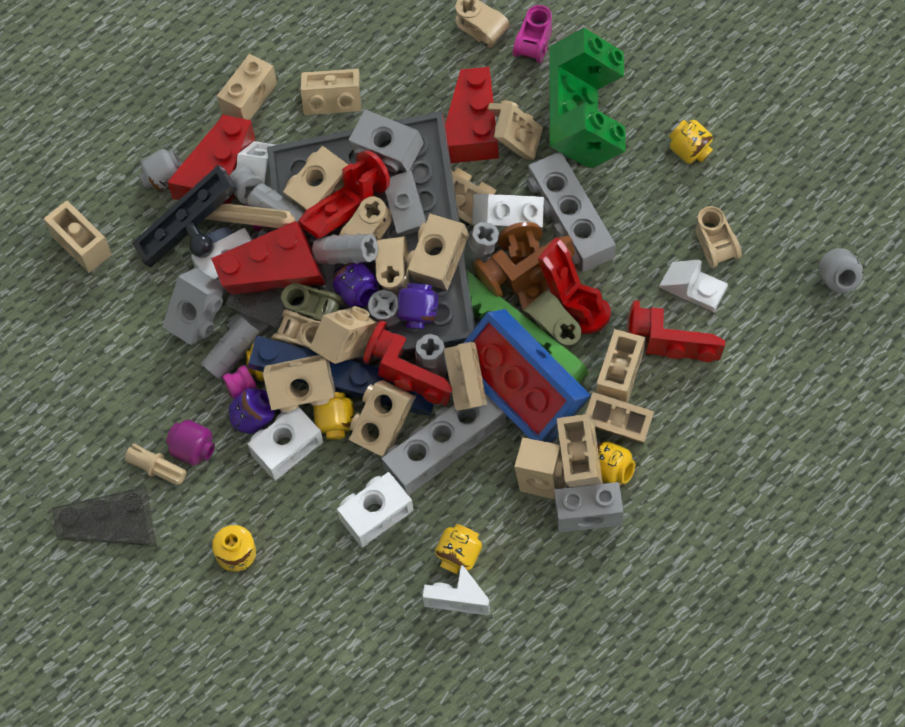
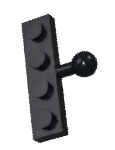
M217 165L132 242L145 265L152 267L187 235L191 239L189 247L194 256L205 258L213 252V240L210 236L201 234L197 226L238 190L223 167Z

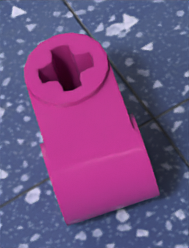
M535 5L529 8L521 30L518 32L514 42V57L522 55L536 59L537 63H542L552 34V14L548 7Z

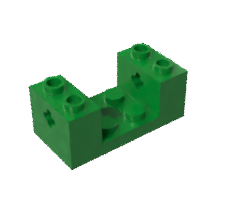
M582 28L549 46L550 147L587 168H593L626 152L625 126L598 111V90L624 77V52L586 28Z

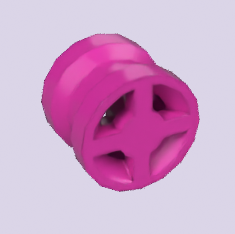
M245 365L238 367L237 372L233 374L226 373L222 375V379L233 400L243 390L249 387L257 388Z

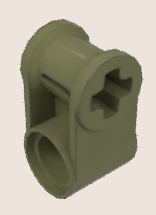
M298 283L285 287L281 296L282 303L287 310L320 322L323 315L337 312L339 306L344 305V301L338 294ZM305 297L302 304L292 306L295 298Z
M543 291L522 311L525 317L564 348H568L580 339L581 328L578 322L563 308L559 300L548 291ZM563 329H566L568 332L565 339L560 337Z

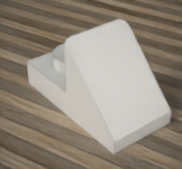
M701 260L672 262L659 288L715 312L728 288V284L700 272Z
M462 565L457 589L452 588L451 585L446 583H434L433 586L424 585V607L489 615L490 605L488 597Z

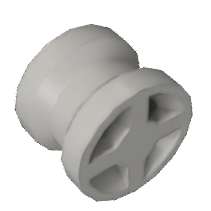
M248 167L237 168L230 174L231 180L238 189L233 194L236 195L241 203L247 204L251 191L258 184L263 183V181Z
M380 290L370 297L368 309L374 320L378 321V323L386 321L387 327L395 326L401 321L397 317L398 298L393 292Z

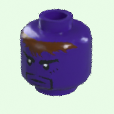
M348 263L338 269L333 280V288L335 293L340 295L342 300L350 307L368 306L370 297L378 292L379 283L377 277L362 263Z
M407 283V288L399 291L397 317L402 321H407V328L425 329V323H433L436 320L438 294L431 290L432 285Z
M253 387L243 390L229 406V418L232 426L236 430L247 434H255L263 429L275 415V410H271L267 392Z

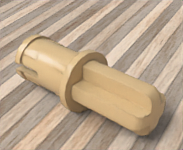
M132 444V448L129 447L126 452L125 461L143 469L150 477L157 475L175 485H181L186 477L185 469L165 460L164 455L161 453L154 454L137 444Z

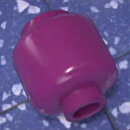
M189 419L181 423H175L166 438L169 453L191 466L198 465L202 460H209L215 450V444L212 443V431Z

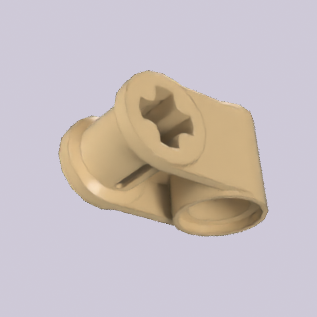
M458 0L456 2L457 27L474 37L478 42L483 41L488 44V48H492L510 27L508 19L501 12L492 9L480 0Z
M375 196L368 197L361 202L359 208L350 221L342 228L339 235L372 234L376 240H381L392 224L391 211L380 198Z
M713 206L701 209L698 214L695 232L710 267L715 268L718 266V263L732 258L735 260L741 259L740 244L732 232L724 213L719 208ZM713 223L716 227L710 228L704 224Z
M405 236L377 240L379 248L375 259L377 281L383 290L393 292L397 298L399 291L407 288V283H410L409 271L406 266L409 250Z
M283 310V320L277 333H274L271 339L311 350L310 346L320 321L304 317L290 310Z

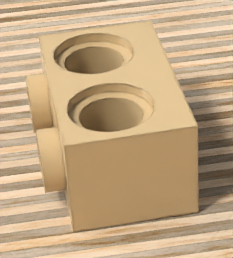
M356 306L325 314L321 319L310 349L334 364L362 356L369 337L378 321L369 317L370 313Z
M384 380L376 382L374 385L370 384L362 399L365 402V406L361 414L357 413L350 424L349 429L353 432L349 440L382 457L385 456L386 451L394 445L416 396ZM382 395H387L392 400L391 410H386L381 406L380 399ZM369 423H373L378 427V438H373L369 435L367 429Z

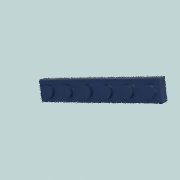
M256 335L248 368L264 372L267 365L320 354L313 350ZM350 360L336 364L329 361L335 392L363 399L364 393L370 384L374 385L376 382L384 380L394 385L393 382L378 376L379 368ZM296 379V380H294V381H298V382H301V383L308 384V383H307L305 380H303V379ZM406 391L416 396L409 412L430 416L433 403L428 402L422 395L416 392ZM382 395L380 403L392 407L390 397Z

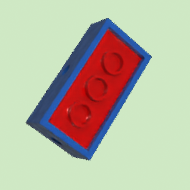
M506 309L487 312L464 341V343L475 342L485 393L530 439L543 442L554 441L559 435L557 418L575 416L591 397Z

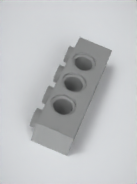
M558 152L530 164L529 177L526 178L527 186L533 195L537 193L539 197H544L543 215L546 218L551 217L553 220V230L556 237L570 236L573 240L575 255L572 256V261L574 265L578 264L581 271L584 272L614 259L616 244L563 154ZM557 188L560 189V191L555 192L551 191V189ZM571 211L574 214L566 215L564 212ZM578 235H586V236H588V237L582 239V238H578L577 236H578Z
M486 393L487 405L459 411L455 409L454 405L451 408L446 407L440 410L435 415L434 420L428 425L416 428L405 442L400 445H393L386 451L385 456L382 458L383 469L394 477L408 496L506 423V414ZM465 417H470L474 419V421L470 424H463L460 422V420ZM442 435L448 436L450 438L448 441L443 443L437 442L435 440L437 437ZM415 454H422L425 456L424 459L420 461H413L410 459Z

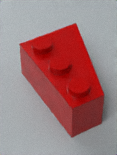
M490 67L461 69L459 72L445 123L451 163L499 159L498 140L494 138L496 118L488 110L489 103H494Z
M223 115L168 180L167 184L172 199L179 201L217 165L223 167L230 176L237 169L238 154L255 141L251 120ZM232 194L223 203L231 204L234 198V194Z
M297 221L211 258L222 286L231 295L285 288L293 283L301 285L316 284L317 286L326 285L318 263L314 259V254L305 232Z

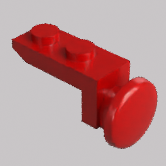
M371 151L358 153L356 163H351L342 169L344 187L307 209L298 220L299 225L320 239L350 220L364 199L374 197L373 190L378 193L384 192L390 185V176L385 164L375 153Z
M554 238L537 258L549 290L572 318L578 322L581 334L598 332L609 323L611 307L608 302L603 300L600 290L581 284L568 248L561 239Z
M639 300L632 301L627 317L626 332L646 337V354L668 356L672 359H698L702 362H712L721 359L725 348L724 339L711 333L664 329V308H640Z
M380 321L366 344L363 362L369 365L374 356L382 359L378 371L379 377L393 382L396 387L403 391H413L422 395L430 403L447 406L453 390L451 385L443 377L400 359L407 338L397 333L393 334L386 331L387 322Z

